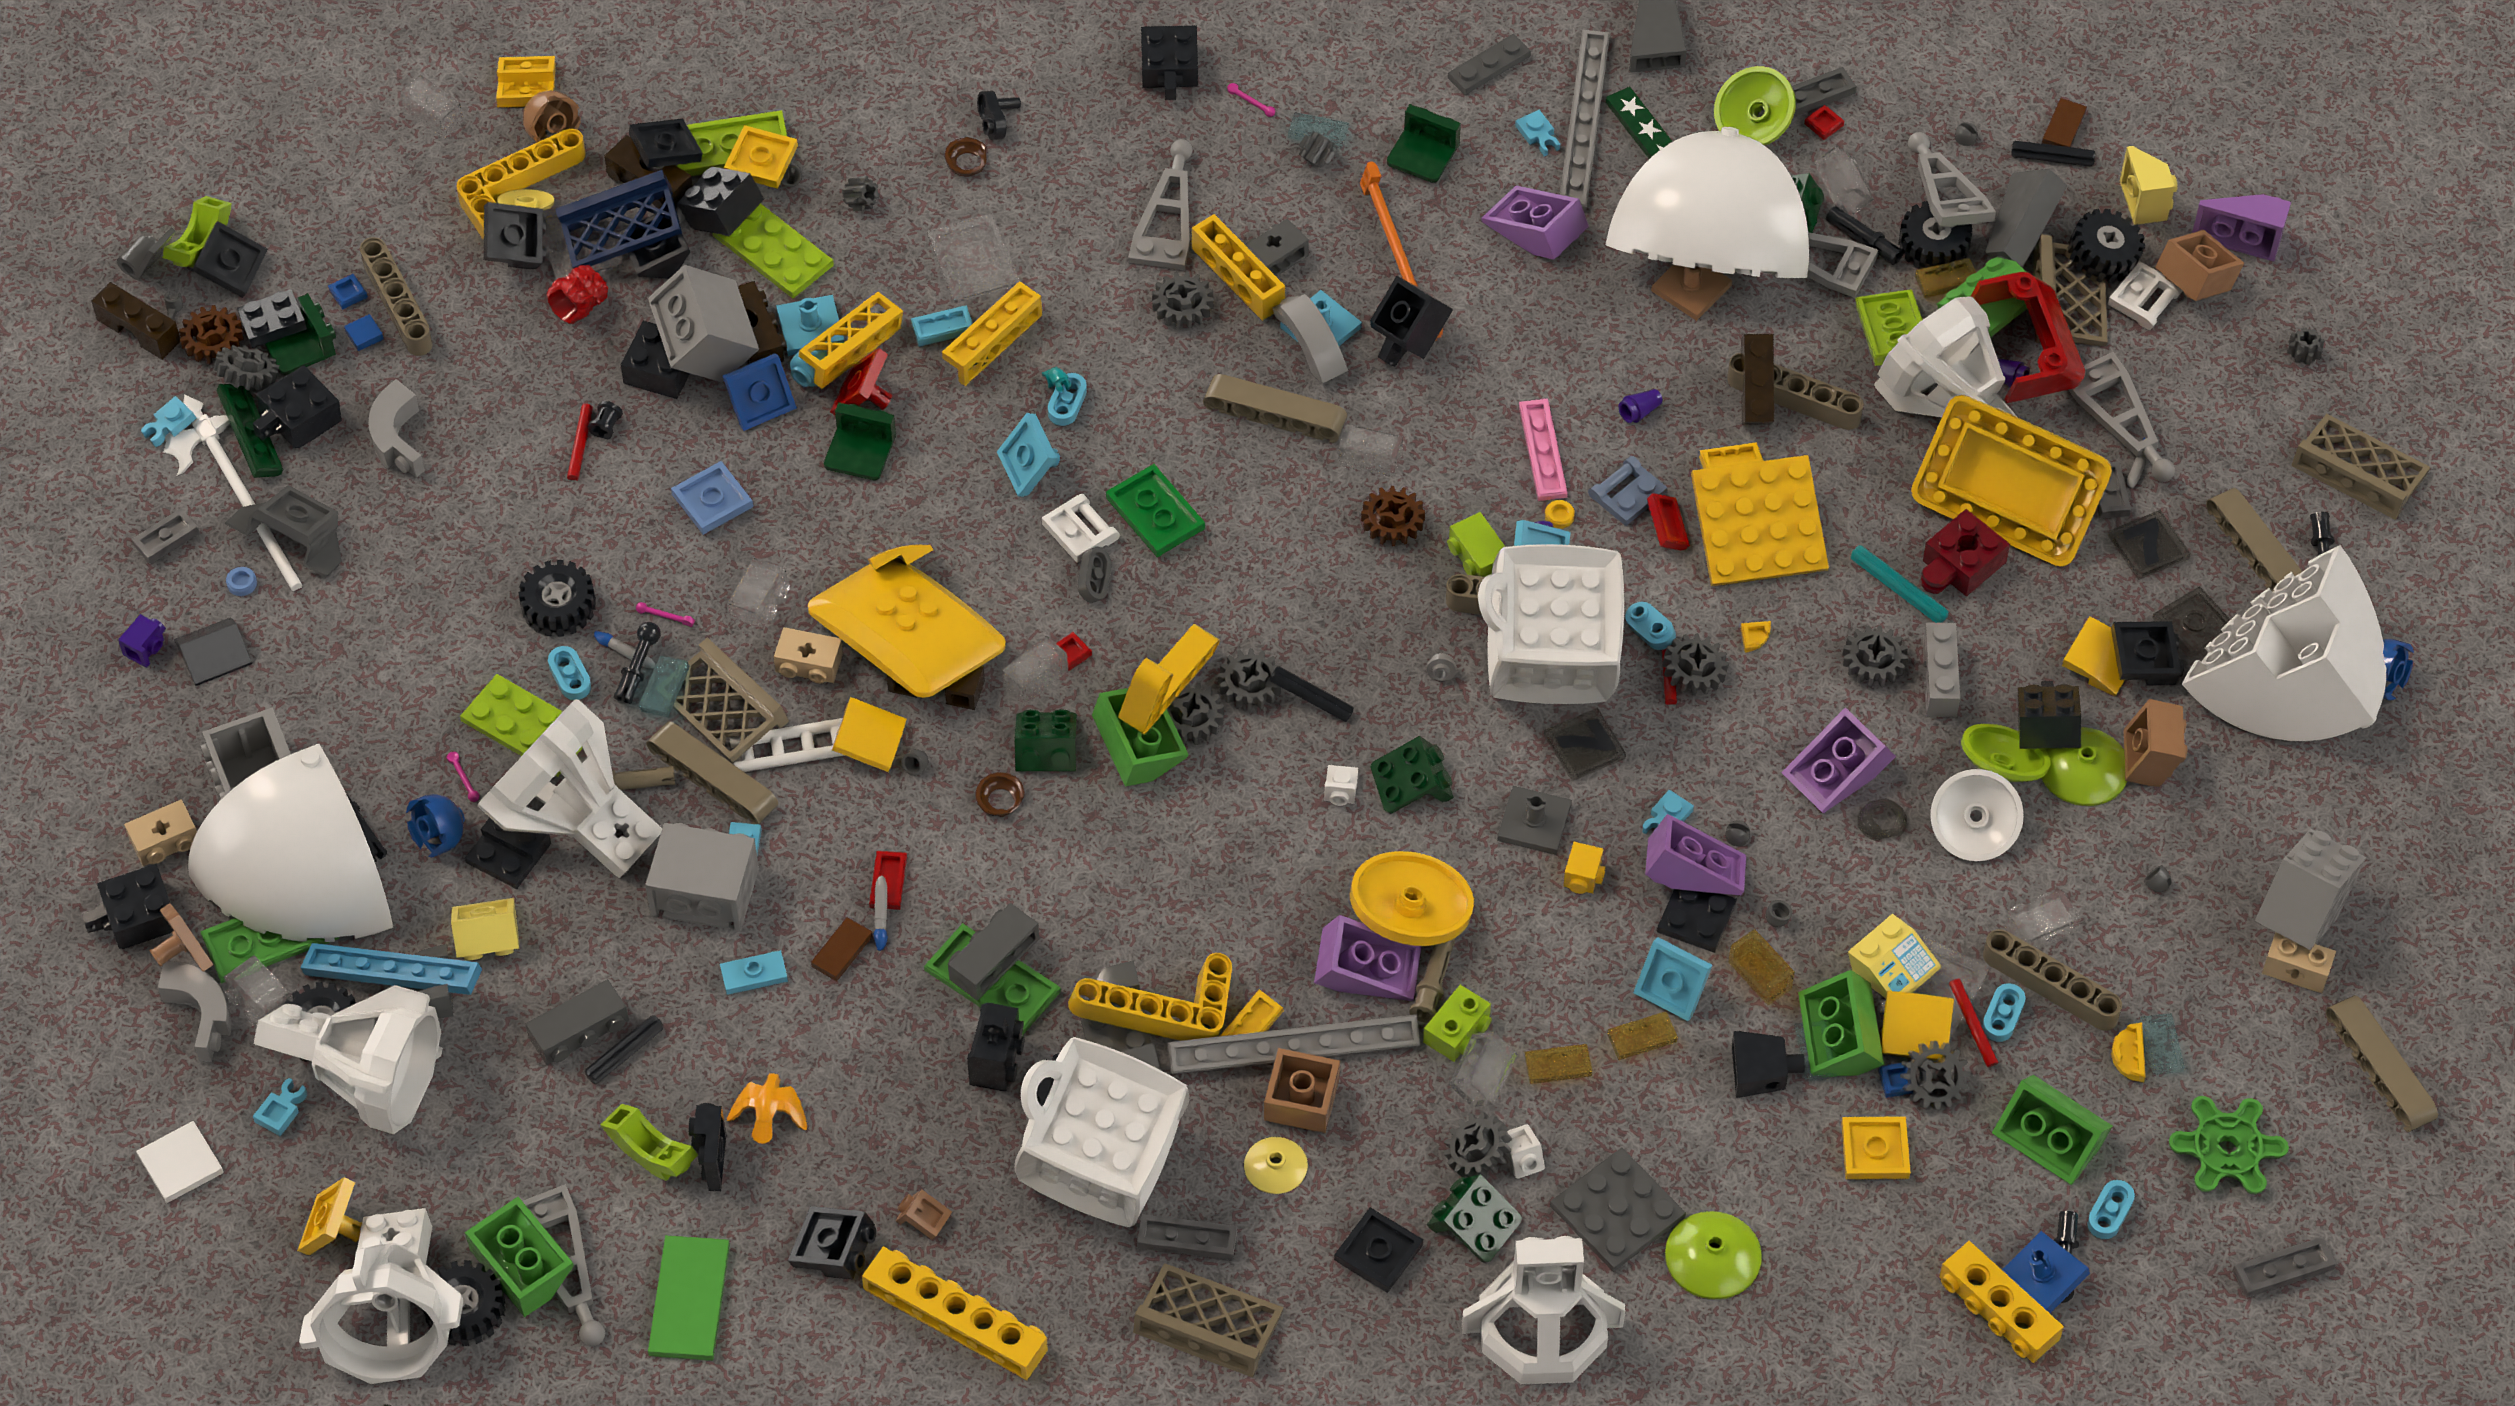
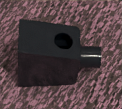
M1733 1031L1731 1047L1736 1098L1785 1090L1788 1073L1805 1072L1804 1054H1786L1785 1039L1783 1037Z

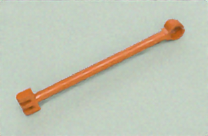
M1370 161L1367 163L1362 175L1363 177L1360 180L1363 194L1371 195L1402 278L1418 287L1378 185L1382 177L1379 168L1375 162ZM1443 328L1437 338H1441V335H1443Z

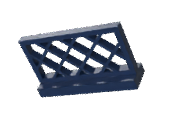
M663 170L555 209L557 218L562 226L573 269L580 265L593 266L682 233L672 197L673 191ZM666 198L660 209L651 206L653 201ZM636 207L640 208L633 219L624 216L626 211ZM647 211L656 214L650 225L640 222ZM609 217L613 218L606 229L597 226L599 221ZM663 217L672 220L673 226L663 230L657 228ZM620 221L630 224L623 235L613 232ZM582 227L586 228L580 239L571 236V231ZM636 227L646 230L641 238L636 240L630 238ZM593 231L603 234L596 245L587 242ZM609 237L619 240L614 248H603ZM583 247L592 250L588 257L581 260L577 259V255Z

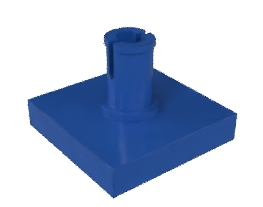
M777 354L770 355L723 375L739 425L744 431L797 409Z
M2042 1231L2002 1269L2049 1313L2090 1274L2089 1268Z

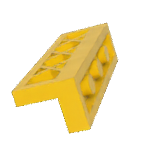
M1019 281L942 351V358L958 369V381L962 385L966 386L1042 316L1041 295Z
M876 292L801 348L798 356L815 369L813 383L823 389L901 329L903 310L880 292ZM878 303L887 311L884 313H871L870 308ZM854 320L867 321V326L864 328H851V323ZM834 335L847 336V341L844 343H831V338ZM814 350H827V356L821 360L811 353Z

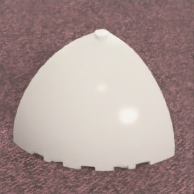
M1722 127L1721 131L1698 132L1684 136L1668 144L1653 155L1637 172L1624 191L1613 215L1606 240V246L1626 253L1635 254L1638 252L1649 254L1648 259L1673 262L1672 264L1689 268H1695V266L1709 268L1713 272L1728 274L1737 272L1760 277L1761 272L1775 274L1777 278H1807L1809 265L1807 221L1799 192L1791 175L1770 149L1752 138L1738 134L1739 129L1732 127Z
M2341 545L2308 561L2310 567L2300 574L2294 576L2290 572L2284 576V579L2275 586L2273 592L2270 588L2266 589L2250 602L2253 606L2243 614L2242 618L2236 614L2221 629L2223 633L2208 643L2205 647L2208 652L2202 661L2196 660L2182 683L2186 690L2202 706L2240 729L2260 736L2287 741H2313L2332 738L2360 727L2367 728L2376 721L2386 685V666L2383 655L2384 643L2369 594L2356 568Z
M320 744L279 759L246 778L219 801L205 818L195 835L188 859L189 876L208 901H213L221 908L224 915L228 917L232 915L238 920L243 921L244 926L263 934L266 931L282 934L283 939L293 941H306L307 938H325V942H335V937L355 935V939L393 928L385 892L370 848L345 790Z

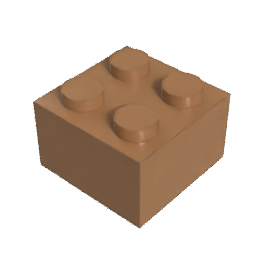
M2205 230L2168 240L2155 268L2168 281L2173 282L2183 290L2188 298L2198 301L2231 291L2244 262Z
M2149 699L2124 728L2125 781L2160 787L2167 778L2172 776L2177 766L2185 761L2188 749L2187 745L2184 744L2186 720L2183 719V706Z
M1278 1048L1264 1101V1121L1326 1133L1340 1079V1060Z

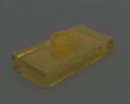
M1970 258L1916 270L1915 278L1923 297L1928 298L1946 294L1958 288L1966 281L1968 276L1976 273Z
M1666 1011L1610 1028L1607 1031L1608 1038L1618 1060L1677 1043L1678 1039Z
M1587 1044L1525 1051L1524 1058L1530 1084L1592 1076V1066Z

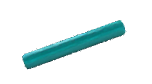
M1858 545L1852 551L1851 560L1932 621L1943 623L1946 620L1949 611L1864 546Z

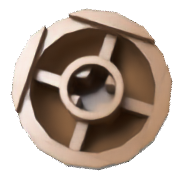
M558 91L539 92L528 101L523 111V125L526 133L537 143L549 137L546 135V129L551 133H558L566 129L578 130L581 123V117L578 116V104L566 94Z

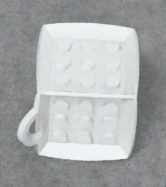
M1547 544L1503 547L1495 558L1492 574L1482 580L1478 592L1479 608L1483 619L1488 625L1490 694L1494 698L1541 704H1585L1609 700L1619 683L1623 642L1624 582L1621 554L1614 550L1575 545Z
M1071 1038L1062 1048L1056 1061H1039L1028 1070L1021 1087V1103L1029 1121L1024 1133L1022 1147L1015 1160V1173L1018 1180L1034 1190L1085 1214L1125 1227L1134 1226L1160 1176L1179 1121L1188 1106L1189 1091L1186 1084L1130 1055L1084 1039ZM1051 1077L1054 1079L1052 1088L1044 1105L1041 1106L1037 1100L1038 1085L1044 1078Z

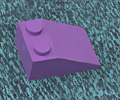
M1515 186L1481 218L1484 224L1532 255L1555 259L1561 255L1589 227L1578 198L1521 186Z
M2264 194L2200 200L2192 233L2205 230L2227 249L2274 261L2283 236L2291 202Z
M1845 707L1782 771V774L1822 813H1825L1873 780L1896 756Z
M1669 814L1664 817L1648 838L1645 875L1654 882L1664 884L1671 889L1740 896L1744 892L1746 855Z
M1339 915L1322 929L1314 983L1338 992L1413 1001L1421 946L1406 945L1389 940L1369 929L1364 923Z

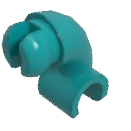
M1057 366L1042 372V376L1048 382V388L1056 386L1058 392H1063L1064 388L1062 385L1064 384L1066 390L1070 389L1071 382L1068 380V375Z

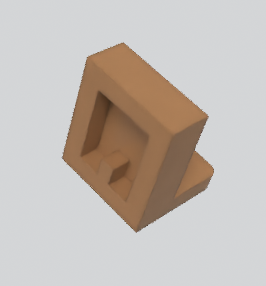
M921 1189L913 1196L910 1194L905 1196L897 1208L901 1213L895 1221L900 1225L907 1221L932 1240L938 1235L952 1211Z

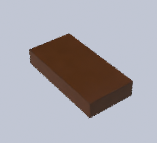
M2060 98L2043 136L2042 144L2071 147L2085 116L2087 106Z
M846 917L811 961V967L837 982L873 937L872 931Z

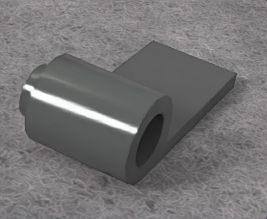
M171 227L158 241L151 236H139L117 259L120 269L125 274L138 280L161 257L164 247L170 242L175 230Z

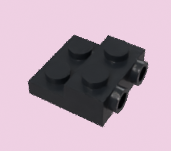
M487 202L484 205L483 260L508 263V267L537 269L544 263L546 258V247L542 246L543 236L546 232V219H543V209Z
M2172 621L2113 622L2111 632L2119 679L2145 680L2146 686L2176 685L2179 677L2183 676L2184 663L2178 657L2179 636L2178 633H2174Z
M489 817L481 828L482 836L467 854L465 861L472 867L518 889L551 845L550 835L506 831Z
M702 1103L696 1105L695 1117L689 1118V1136H692L691 1146L698 1154L699 1165H702L701 1178L702 1180H707L708 1191L721 1192L727 1137L722 1106Z
M810 1206L788 1261L795 1268L821 1270L825 1277L853 1280L856 1271H861L865 1266L864 1252L867 1244H872L875 1241V1224L865 1211Z

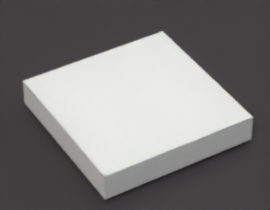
M194 1121L136 1151L166 1204L224 1173Z

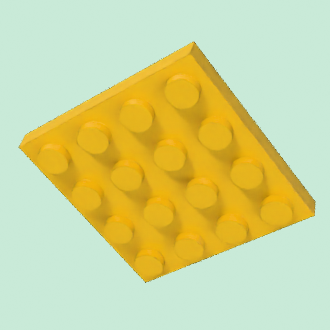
M1808 455L1692 470L1691 477L1711 586L1828 571V559Z

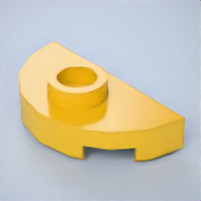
M2141 1022L2129 1024L2126 1029L2115 1036L2111 1057L2114 1066L2122 1075L2130 1080L2144 1083L2146 1076L2143 1027Z

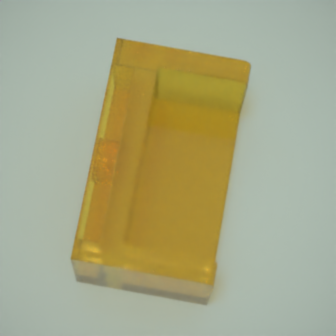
M1756 929L1731 945L1728 963L1767 1005H1770L1792 990L1795 971Z

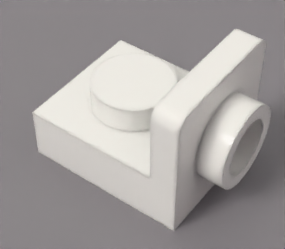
M1328 765L1324 801H1330L1338 806H1343L1347 803L1355 804L1358 768Z
M1526 1124L1508 1130L1507 1133L1512 1137V1141L1506 1144L1512 1150L1506 1154L1511 1160L1515 1178L1519 1179L1544 1170L1542 1147L1529 1125Z

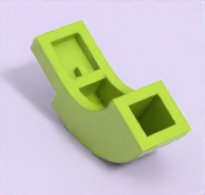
M204 196L194 201L191 218L184 234L177 241L164 247L162 258L173 261L172 263L176 266L193 268L214 224L218 221L227 226L232 203L209 196Z
M621 1104L600 1124L606 1134L625 1154L651 1174L665 1181L671 1176L677 1177L686 1172L691 1162L698 1156L692 1146L669 1139L659 1132L638 1108Z

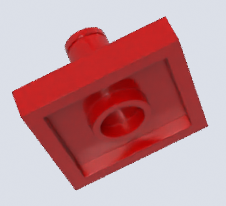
M878 348L849 369L830 413L835 415L838 402L859 406L866 400H869L881 410L888 406L893 395L875 384L888 356L885 351Z

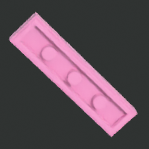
M1548 399L1519 402V410L1538 501L1567 498L1568 493Z

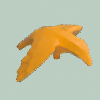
M769 1073L763 1086L749 1082L739 1094L727 1117V1121H734L741 1115L743 1110L748 1108L755 1109L756 1120L751 1137L758 1144H765L772 1140V1120L776 1111L787 1113L798 1128L807 1130L805 1113L795 1089L791 1086L779 1088L781 1080L776 1073Z

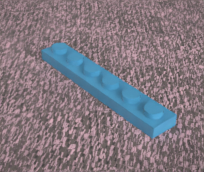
M317 943L311 944L300 967L304 975L391 986L397 985L416 989H427L448 984L450 993L471 995L482 971L478 962Z

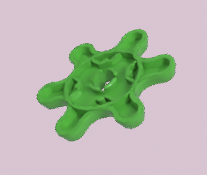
M2196 1097L2192 1101L2191 1109L2199 1121V1127L2192 1132L2176 1131L2172 1133L2169 1138V1146L2176 1154L2192 1155L2200 1161L2201 1168L2194 1178L2197 1188L2202 1192H2210L2217 1187L2220 1179L2228 1177L2238 1180L2249 1194L2256 1195L2264 1191L2267 1180L2259 1170V1162L2262 1159L2282 1158L2287 1154L2289 1145L2281 1136H2266L2257 1129L2256 1122L2263 1112L2261 1103L2256 1099L2247 1098L2240 1103L2239 1108L2235 1112L2223 1113L2217 1109L2209 1097ZM2223 1141L2232 1142L2236 1146V1150L2228 1154L2219 1144Z

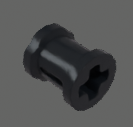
M601 401L597 406L598 413L595 419L590 421L588 430L592 435L608 440L611 439L614 433V424L616 420L622 417L623 411L613 402Z

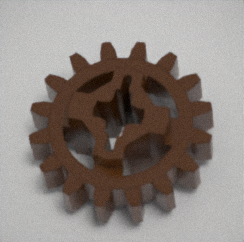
M212 305L210 311L200 307L201 313L198 315L191 312V320L183 319L184 328L179 329L182 349L186 350L187 356L194 355L197 362L202 360V358H206L207 364L212 362V358H216L218 351L222 352L223 347L231 350L232 345L240 347L239 341L244 340L242 324L240 320H237L236 313L228 314L226 307L217 311L216 305Z
M1394 486L1390 487L1389 492H1386L1381 487L1379 488L1378 496L1370 493L1369 501L1363 502V511H1361L1363 530L1370 531L1371 539L1380 537V544L1382 545L1386 540H1390L1392 546L1396 545L1397 540H1401L1405 545L1407 544L1408 536L1416 539L1417 531L1423 530L1425 521L1423 502L1416 501V493H1412L1409 496L1406 495L1405 487L1400 492H1397Z

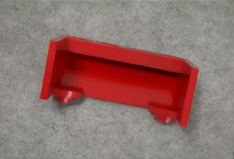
M2017 272L1978 281L1970 297H1973L1979 305L2014 297L2025 301L2044 350L2038 358L2040 373L2017 377L2004 398L2006 404L2078 387L2085 377V368L2054 289L2049 284L2027 272Z

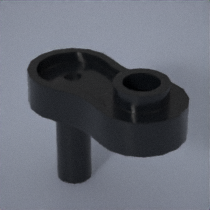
M992 90L979 92L977 98L978 113L983 120V132L990 140L1005 138L1007 125L1001 110L1020 108L1021 101L1019 97L997 99L995 92Z

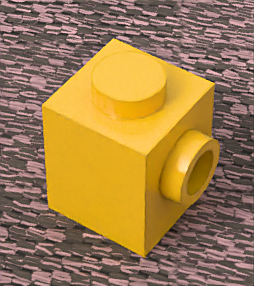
M1573 842L1565 869L1563 887H1567L1572 892L1578 894L1586 892L1593 894L1596 884L1602 885L1606 867L1601 866L1603 848Z

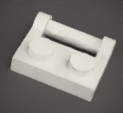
M2139 261L2109 297L2108 305L2136 320L2140 326L2151 330L2157 323V317L2173 298H2178L2183 290L2173 282L2168 281L2162 273ZM2158 287L2164 291L2148 311L2141 308Z
M1084 494L1077 495L1042 517V525L1077 563L1082 560L1085 551L1097 546H1109L1120 537L1119 532L1114 527H1109L1089 505L1090 501ZM1081 512L1099 534L1095 536L1075 513Z

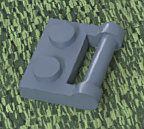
M1630 456L1623 462L1621 468L1600 485L1595 484L1592 486L1588 493L1592 499L1627 526L1649 508L1647 498L1652 493L1665 495L1667 487L1644 469L1637 458ZM1632 474L1636 477L1635 480L1614 497L1610 498L1607 495L1608 492Z

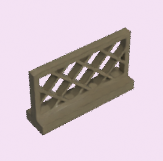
M2041 234L2033 250V276L2049 284L2054 289L2057 299L2063 297L2072 306L2066 311L2063 309L2062 311L2067 324L2072 328L2070 332L2075 343L2106 346L2108 338L2105 278L2103 282L2096 281L2097 276L2092 275L2089 279L2098 285V289L2091 292L2082 283L2088 279L2085 276L2087 271L2081 270L2084 275L2077 278L2068 270L2073 265L2077 266L2078 262L2072 263L2070 260L2063 265L2055 257V253L2064 254L2070 259L2072 253H2068L2069 245L2053 243L2052 236ZM2062 274L2071 284L2064 288L2056 280V277ZM2075 287L2085 296L2079 302L2069 293ZM2090 301L2099 308V311L2092 315L2083 305ZM2074 311L2079 312L2086 319L2080 325L2070 316ZM2091 324L2099 331V336L2088 334L2084 328ZM2035 329V343H2041Z
M2327 413L2306 440L2303 439L2299 444L2291 465L2394 520L2397 519L2405 503L2430 470V466ZM2329 425L2337 429L2339 434L2327 435L2325 427ZM2358 440L2364 443L2366 448L2354 449L2350 441ZM2343 442L2346 448L2344 450H2334L2331 443ZM2315 444H2324L2327 451L2315 446ZM2385 454L2391 458V461L2379 462L2377 455ZM2369 456L2372 463L2360 464L2358 457ZM2350 457L2352 464L2344 461L2341 458ZM2411 467L2419 473L2418 475L2406 476L2403 468ZM2395 469L2398 476L2386 477L2383 470ZM2366 471H2376L2379 478ZM2402 484L2405 492L2393 485Z
M707 637L698 645L701 651L656 690L685 720L733 763L774 726H778L781 729L789 720L781 705ZM701 663L708 667L707 676L693 677V670ZM712 683H726L725 693L711 694ZM692 684H706L705 694L690 695ZM676 685H685L684 696H671L668 692ZM730 700H744V711H729ZM724 701L723 712H709L710 702ZM704 702L703 713L690 714L688 712L689 703ZM762 717L765 720L758 728L748 729L749 718ZM743 718L742 729L727 730L728 719ZM722 719L721 730H707L708 720ZM726 737H741L740 744L732 751H729L725 747Z
M1164 1263L1143 1305H1139L1135 1313L1133 1333L1253 1378L1258 1368L1259 1360L1280 1320L1284 1307ZM1167 1275L1180 1279L1183 1286L1167 1290L1164 1281ZM1204 1288L1210 1291L1212 1298L1197 1302L1193 1291ZM1187 1294L1191 1304L1176 1308L1172 1298ZM1231 1299L1239 1301L1242 1309L1227 1313L1223 1302ZM1165 1300L1170 1310L1162 1313L1151 1309V1306L1154 1303ZM1217 1305L1221 1315L1206 1319L1201 1309ZM1261 1310L1273 1314L1269 1321L1257 1324L1253 1313ZM1195 1311L1200 1322L1191 1324L1183 1321L1180 1316ZM1246 1316L1251 1326L1236 1331L1231 1320ZM1225 1322L1230 1333L1220 1335L1212 1332L1210 1327ZM1255 1334L1259 1343L1255 1348L1242 1343L1240 1338Z

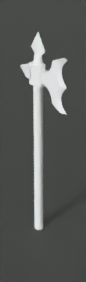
M184 394V404L194 413L197 419L192 422V429L182 430L175 437L168 433L165 436L166 443L163 453L173 455L178 460L179 470L177 475H180L193 463L192 451L202 441L204 446L207 445L242 506L254 505L253 499L218 441L220 439L218 434L224 432L230 424L227 415L209 418L207 414L203 415L201 412L204 405L202 402ZM261 523L256 530L292 591L302 588V583L270 528L266 524Z

